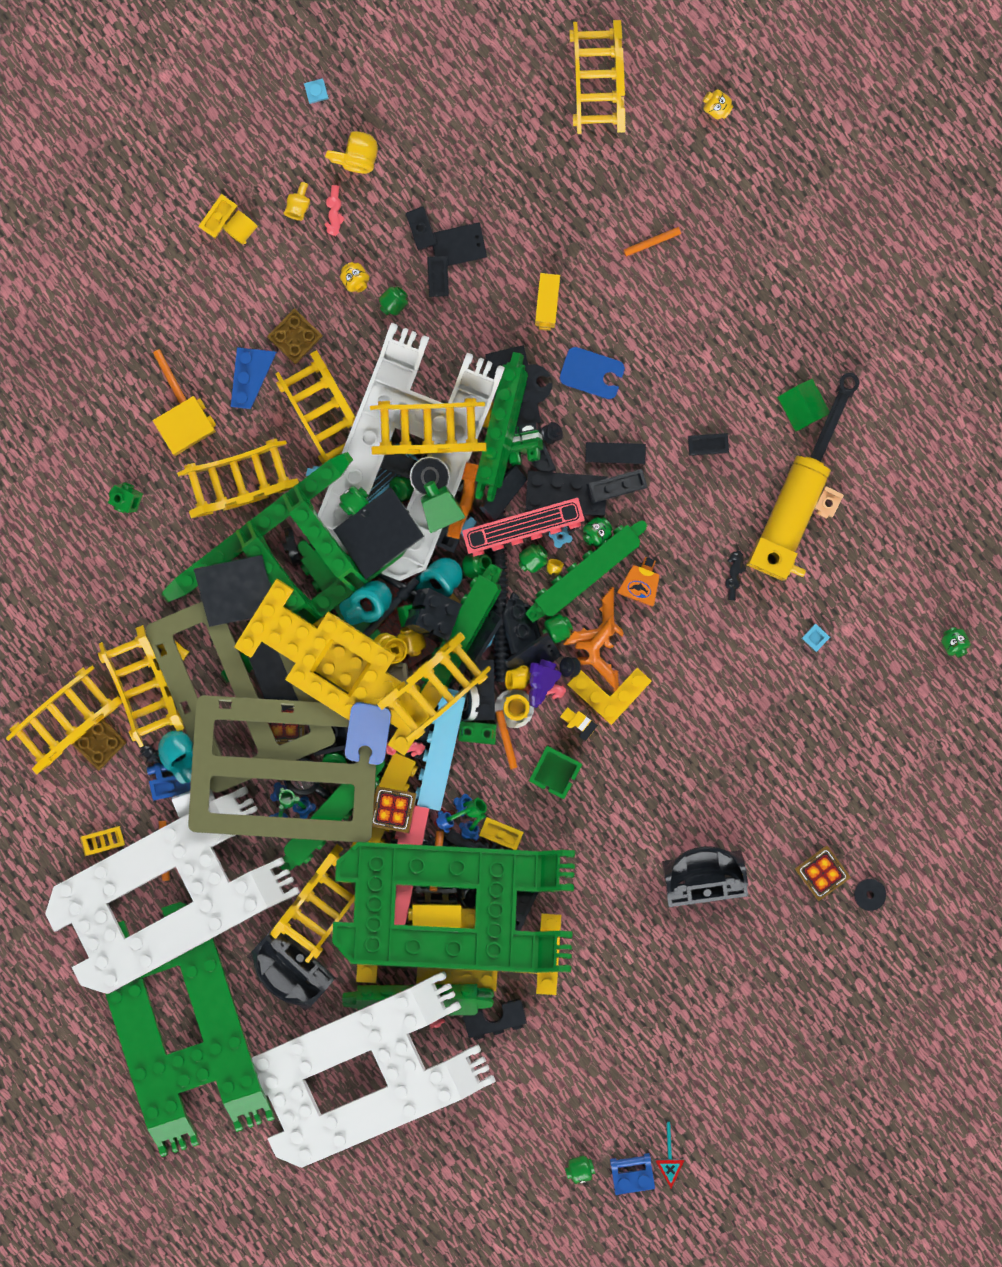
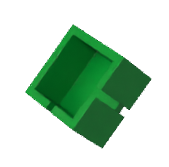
M546 745L528 781L544 790L548 786V792L565 799L572 786L569 779L575 780L582 763Z

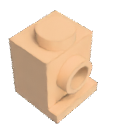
M827 486L824 487L815 507V510H817L816 514L825 519L828 516L832 518L844 495ZM826 500H830L832 502L831 507H827L825 505Z

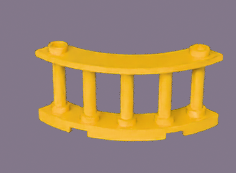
M613 20V28H609L606 31L578 32L577 22H573V30H569L570 42H574L576 114H573V126H577V134H581V124L613 123V125H617V133L625 132V83L621 20ZM610 39V41L613 40L614 45H611L610 48L579 49L578 40ZM611 56V58L615 59V67H611V70L580 71L579 57ZM612 78L616 82V90L612 91V93L581 94L580 79ZM612 101L616 103V112L612 113V115L581 116V102Z
M316 350L310 354L314 361L305 369L283 380L279 372L275 374L279 380L276 382L281 393L286 392L320 452L318 458L323 465L329 459L342 454L346 442L328 453L324 452L319 442L346 427H352L355 416ZM314 372H321L323 377L320 378L319 382L292 396L288 388L289 386ZM323 388H330L334 395L331 400L303 415L297 403ZM334 407L336 409L340 407L345 415L342 418L343 420L315 435L308 422Z
M466 398L462 403L390 405V401H378V405L370 406V410H380L381 442H379L380 446L371 447L372 455L486 451V443H478L475 432V407L485 406V402H476V398ZM467 407L468 439H466V443L457 444V440H455L454 408ZM423 409L424 441H422V445H412V442L409 441L408 410ZM431 409H446L447 440H445V444L434 445V441H432ZM389 410H400L401 442H399V445H392V442H390Z
M271 439L266 441L265 446L230 458L197 466L195 463L185 465L184 470L177 472L178 476L189 475L197 502L195 504L196 508L189 511L190 517L206 516L222 509L223 511L234 509L269 498V495L278 492V494L292 489L299 483L298 478L289 480V477H286L278 451L279 447L287 444L286 440L277 441V439ZM269 451L271 452L279 478L277 480L278 483L272 486L267 483L259 457L260 454ZM252 458L260 484L259 490L251 493L246 491L238 461ZM229 464L238 489V497L231 499L224 497L216 468ZM208 470L217 498L215 503L208 504L204 500L196 474L198 472Z
M143 625L136 628L137 636L134 640L108 651L103 642L99 643L100 652H98L99 659L102 664L106 663L123 702L131 726V730H129L130 737L133 742L137 741L139 747L144 746L141 736L159 728L174 725L176 731L184 729L183 721L178 710H176L174 700L158 661L155 659V654ZM136 647L143 648L146 654L144 659L121 669H115L111 660L112 657ZM146 666L148 668L152 667L155 674L153 680L130 690H124L120 677ZM155 687L157 689L160 688L163 695L160 701L136 711L132 710L129 698ZM161 708H167L168 714L165 718L138 728L137 718Z
M461 632L446 642L434 654V657L413 672L414 674L406 680L407 684L404 681L401 682L377 703L381 710L387 706L393 707L412 730L406 737L407 741L413 737L416 739L421 737L426 732L424 729L448 710L477 683L481 684L488 678L486 674L491 670L490 666L480 671L461 648L462 645L460 643L465 639ZM450 652L456 653L475 676L470 682L450 660ZM439 662L441 665L444 664L463 687L454 697L434 674L433 668ZM422 677L428 678L447 701L438 711L432 708L416 688L417 685L415 683ZM405 691L407 694L410 693L429 715V718L419 726L399 703L398 697Z
M93 665L86 670L84 667L75 674L76 678L37 708L21 724L18 722L9 729L11 733L6 739L9 741L17 735L36 758L37 764L32 768L36 775L52 764L64 752V749L81 738L94 724H98L123 703L119 696L112 701L110 698L107 699L89 678L88 675L95 669ZM80 681L87 686L101 703L100 706L102 708L96 713L90 712L71 689ZM64 694L84 716L85 722L77 728L72 726L54 705V702ZM46 709L50 711L66 730L65 734L67 737L61 742L55 741L36 718ZM30 723L50 746L49 749L51 751L47 754H42L23 731Z
M336 844L270 933L275 939L280 933H286L310 951V955L305 960L308 963L312 957L317 959L323 951L321 945L332 932L333 924L327 931L301 913L302 910L299 908L303 902L310 901L335 920L334 922H339L354 902L355 894L353 895L328 877L329 874L326 873L331 865L336 866V861L341 857L339 854L343 848ZM318 882L326 884L348 901L341 913H338L314 895L315 892L312 890ZM291 918L299 920L321 937L316 946L290 927L291 924L288 922Z

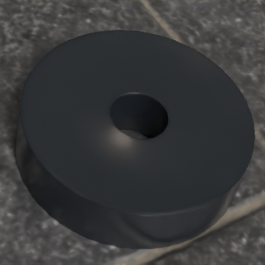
M864 879L854 889V900L864 910H877L886 900L885 887L875 879ZM868 891L873 892L872 898H867L866 894Z

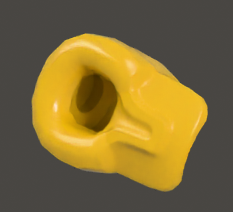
M353 131L350 132L345 153L327 151L325 158L329 159L332 163L342 165L345 170L366 174L374 169L378 145L370 134Z

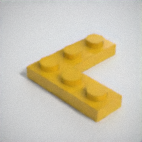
M636 668L619 688L609 696L580 670V673L567 685L612 725L650 684L651 680Z

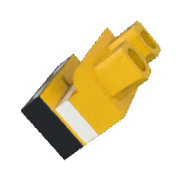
M568 707L560 716L569 723L567 725L568 728L576 726L582 731L579 737L584 741H587L598 726L580 711L576 714Z

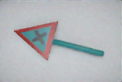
M667 1122L668 1159L655 1161L672 1189L685 1159H672L671 1124Z

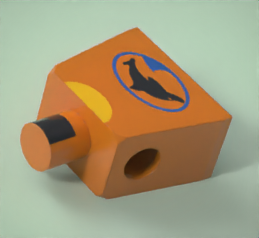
M645 557L641 567L633 565L617 594L653 607L660 577L659 574L652 572L656 561Z

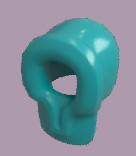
M438 559L432 562L420 575L415 577L420 582L415 587V590L430 588L446 597H450L453 590L462 581V569L453 559ZM430 579L437 580L442 588L435 589L431 585Z
M370 581L341 602L339 609L344 619L351 625L361 622L371 623L381 618L384 612L389 609L392 603V594L385 583ZM368 598L371 602L372 610L364 611L360 605V600Z
M173 730L167 732L162 736L158 744L160 761L167 770L173 773L181 784L191 782L192 740L182 731ZM186 754L183 760L179 762L174 761L181 755Z

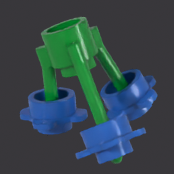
M280 782L274 784V792L270 795V799L272 801H279L280 806L279 812L270 815V817L288 818L287 814L283 813L284 809L293 807V811L298 812L300 818L307 819L308 815L316 810V805L311 803L307 796H303L300 799L295 797L294 793L288 790L285 785H281Z
M463 794L462 797H457L453 800L458 810L456 814L451 816L449 812L443 813V811H438L436 823L445 833H449V828L454 826V819L462 817L466 813L469 817L476 818L474 822H461L459 828L462 831V838L475 841L479 839V827L477 824L486 817L484 813L487 811V806L482 799L477 797L472 800L467 794Z

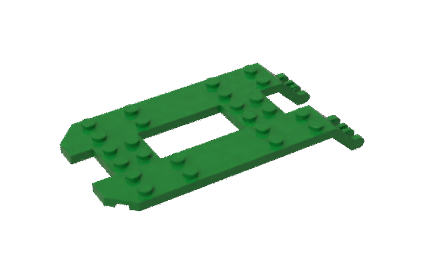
M357 842L336 861L335 882L355 883L353 923L333 922L332 943L351 964L525 973H571L572 966L557 965V958L571 959L572 954L557 953V950H572V946L570 944L557 945V938L572 939V931H515L517 891H574L573 884H559L560 877H575L573 872H560V869H575L573 863L560 864V857L574 858L575 850L523 851ZM396 885L476 889L474 929L394 925Z
M178 902L161 909L164 917L187 906V904ZM126 921L118 922L125 938L129 937L130 934ZM214 938L109 994L105 993L147 1130L156 1143L161 1157L168 1156V1149L164 1142L168 1139L171 1142L172 1151L174 1153L179 1152L175 1137H177L181 1149L186 1150L187 1144L183 1137V1134L186 1133L190 1136V1142L193 1147L200 1145L197 1132L185 1112L180 1093L214 1081L217 1083L223 1105L233 1121L236 1132L244 1129L239 1117L243 1114L247 1119L248 1127H254L250 1112L253 1113L256 1124H262V1118L258 1111L261 1108L265 1110L267 1121L275 1120L272 1106L261 1088ZM180 966L203 1043L167 1054L144 977Z

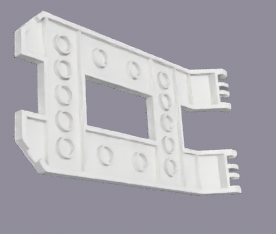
M391 323L380 357L342 453L348 452L353 461L348 466L344 475L328 487L318 513L319 519L345 553H347V550L333 529L351 517L352 514L350 516L347 515L340 507V495L351 486H355L358 489L362 487L369 495L385 456L372 455L371 447L380 446L379 442H381L380 410H370V406L378 405V401H390V405L444 404L410 390L429 337L422 336L419 349L413 348L411 346L417 333L412 331L407 345L404 344L409 330L407 328L403 329L399 342L393 340V336L398 328L397 324ZM467 353L448 403H462L466 398H476V402H485V406L475 407L476 439H478L505 367L499 365L495 372V378H489L487 374L491 369L492 362L488 361L483 375L479 374L484 359L479 358L475 372L471 371L468 367L472 362L473 355ZM467 407L454 408L455 440H457V444L466 443V439H468ZM423 409L408 410L409 433L424 439ZM431 409L432 441H434V445L445 444V440H447L446 409ZM389 410V438L391 440L395 428L401 430L400 410ZM472 452L428 454L427 457L438 458L448 467L450 481L447 488L455 497L466 462H469ZM415 489L406 510H409V514L425 537L408 548L403 557L381 573L399 581L427 569L442 530L441 528L430 533L421 502L423 495L416 492Z
M246 786L209 802V811L211 813L249 815L255 813L258 809L256 806H253L242 812L241 809L254 803L251 798L240 805L236 800L248 794L249 791ZM189 814L54 886L45 914L54 932L72 923L89 957L87 960L72 967L80 985L109 994L254 915L300 893L298 887L292 888L285 894L281 888L294 882L293 877L280 883L278 882L279 879L290 874L289 869L280 872L276 876L272 870L284 865L283 858H278L230 882L212 847L235 835L192 832L188 826ZM176 867L193 902L125 938L108 903Z
M445 971L435 974L402 992L252 1057L261 1088L265 1095H268L284 1131L268 1138L277 1158L302 1168L462 1100L483 1087L496 1082L492 1075L481 1081L477 1076L490 1069L489 1065L474 1069L475 1066L486 1062L485 1057H481L472 1063L469 1059L470 1055L481 1052L479 1044L428 1069H425L409 1033L462 1008L459 1002H455L448 1007H445L443 1003L444 1000L455 997L454 991L440 996V993L452 988L451 984H445L439 989L435 986V982L447 977ZM372 1050L388 1086L321 1114L305 1078Z

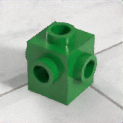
M123 482L111 488L108 504L114 506V510L118 512H137L143 493L133 489L134 486L132 484Z

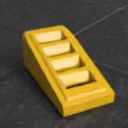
M120 826L80 837L85 856L125 845ZM112 832H115L117 839L116 844L113 843L111 835ZM105 834H107L109 846L105 844L103 837ZM97 836H99L101 848L97 846L95 839ZM91 838L94 850H90L87 839Z

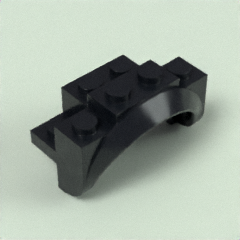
M704 846L690 849L673 860L662 861L668 907L748 896L747 872L741 850L730 852L718 847Z
M270 931L249 953L247 958L253 962L256 974L262 984L273 995L287 1003L298 1005L306 1011L336 978L314 957H312L309 963L305 960L310 954L286 933H280L275 939L270 935Z

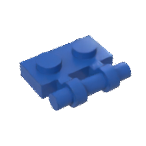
M160 762L155 763L154 766L147 767L148 775L156 774V780L149 781L153 801L188 792L191 789V782L181 784L175 776L163 778V772L169 770Z

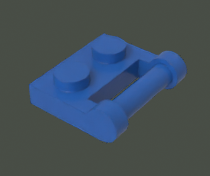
M650 1153L627 1159H610L615 1195L655 1189ZM640 1164H645L646 1169L618 1173V1168Z

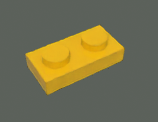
M221 194L198 227L216 239L224 228L223 225L228 222L238 208V205Z
M486 817L479 836L517 850L524 832Z

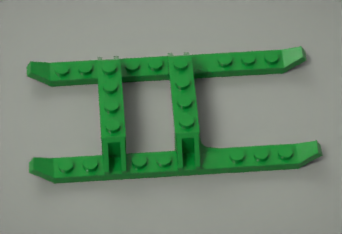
M345 452L329 459L257 516L249 520L244 526L236 530L231 536L177 576L164 589L161 595L168 603L196 589L198 584L194 573L195 568L232 561L242 553H245L247 557L263 554L271 587L275 580L279 579L294 589L284 607L313 625L325 616L328 611L330 612L350 597L353 592L370 582L403 557L406 551L366 579L354 560L342 550L319 519L310 500L344 475L348 466L353 461L350 454ZM289 516L293 518L336 578H338L336 582L312 600L295 586L272 555L263 537ZM241 653L240 655L249 673L253 670L249 657ZM223 670L221 676L227 683L229 680L225 670Z

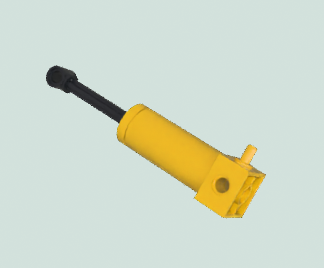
M846 373L838 380L835 391L838 394L811 456L795 457L764 531L755 543L746 564L747 566L781 581L786 580L791 572L804 577L806 570L794 565L798 554L796 550L831 472L828 467L824 466L821 460L848 399L853 397L860 384L859 378L854 373ZM844 380H852L853 388H846L843 383ZM769 554L776 558L775 564L768 562Z

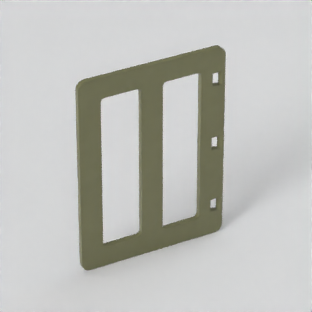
M203 602L147 625L145 630L192 743L194 742L195 711L198 696L175 643L174 635L202 622L205 623L235 697L259 699L240 652L234 648L236 643L228 623L209 627ZM160 644L164 645L167 655L162 657L157 647ZM279 653L287 674H289L295 662ZM292 684L299 701L319 702ZM187 701L191 710L186 715L181 705V702ZM246 721L258 750V754L251 758L298 760L329 747L336 741L335 733L331 726L309 725V734L279 745L276 742L269 722ZM213 737V754L222 756L215 737ZM213 776L210 789L213 792H221L252 778Z
M202 695L197 699L188 826L192 832L345 842H368L371 839L376 765L369 764V758L372 755V750L369 746L365 745L359 748L360 759L359 762L356 761L354 764L230 757L213 754L214 723L218 719L348 727L349 720L321 702ZM219 701L232 702L231 709L219 708ZM281 705L294 706L293 713L282 712ZM213 776L352 784L355 787L352 821L211 813L209 811L211 778Z

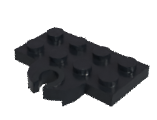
M524 345L485 354L486 361L492 362L489 371L490 378L492 379L495 378V372L499 365L503 366L511 361L513 352L524 355L523 365H525L528 378L516 426L519 427V425L534 422L541 424L538 403L545 401L550 396L553 383H548L545 387H539L537 379L541 376L551 377L550 373L542 366L528 364Z
M528 471L525 511H532L578 498L584 517H605L606 500L592 504L586 484L607 479L608 476ZM568 526L567 533H571L580 527L570 529Z

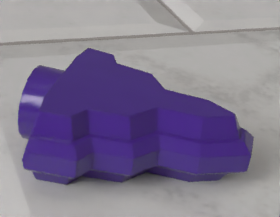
M541 659L540 663H531L529 706L537 708L544 701L547 692L560 679L562 673L555 669L557 664Z

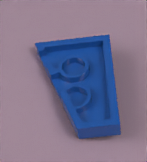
M237 347L231 399L232 408L252 409L277 352Z

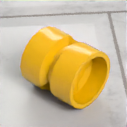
M389 633L379 634L374 639V641L396 654L392 664H397L406 657L407 645L402 639Z

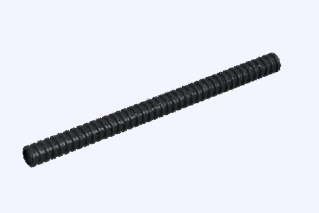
M503 510V512L496 519V521L506 518V516H504L506 510ZM503 544L504 548L493 551L492 548H489L492 564L503 569L498 581L502 591L493 605L494 611L501 618L507 605V600H509V597H507L509 591L506 589L508 587V584H506V581H508V578H506L508 566H506L507 559H505V556H507L505 544ZM502 622L495 633V641H493V644H495L493 656H495L494 663H496V666H494V669H496L494 681L505 682L506 672L509 669L504 661L511 656L504 623Z

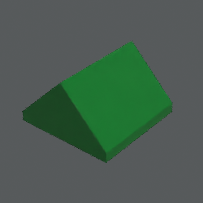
M813 378L777 397L795 432L828 416L830 412Z

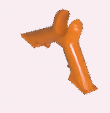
M466 462L462 480H464L463 493L459 504L466 518L449 525L447 532L449 537L459 539L468 514L473 511L475 480L479 465Z
M611 587L607 591L608 593L601 599L602 607L599 610L602 612V623L597 629L586 630L582 628L581 631H573L572 635L566 639L567 641L563 645L576 644L580 641H591L610 616H614V587ZM614 623L615 632L623 637V630ZM610 642L603 644L607 648L614 647Z
M611 615L591 641L577 642L575 648L585 649L589 652V657L577 658L580 664L592 665L616 691L619 688L618 671L612 670V665L607 664L600 657V648L605 642H610L609 637L615 632L614 616Z

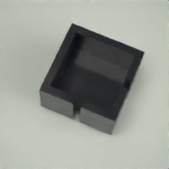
M430 588L418 589L412 606H424V608L411 609L404 626L417 633H423V636L435 642L449 641L462 604Z

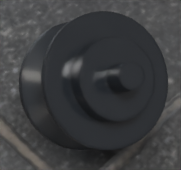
M555 422L543 426L541 430L542 437L548 444H554L563 437L561 427Z
M565 657L561 660L559 669L565 677H576L580 673L581 664L575 657Z
M154 743L141 747L142 750L139 757L144 756L146 758L145 764L148 762L152 763L153 761L159 762L157 759L159 751L153 749Z

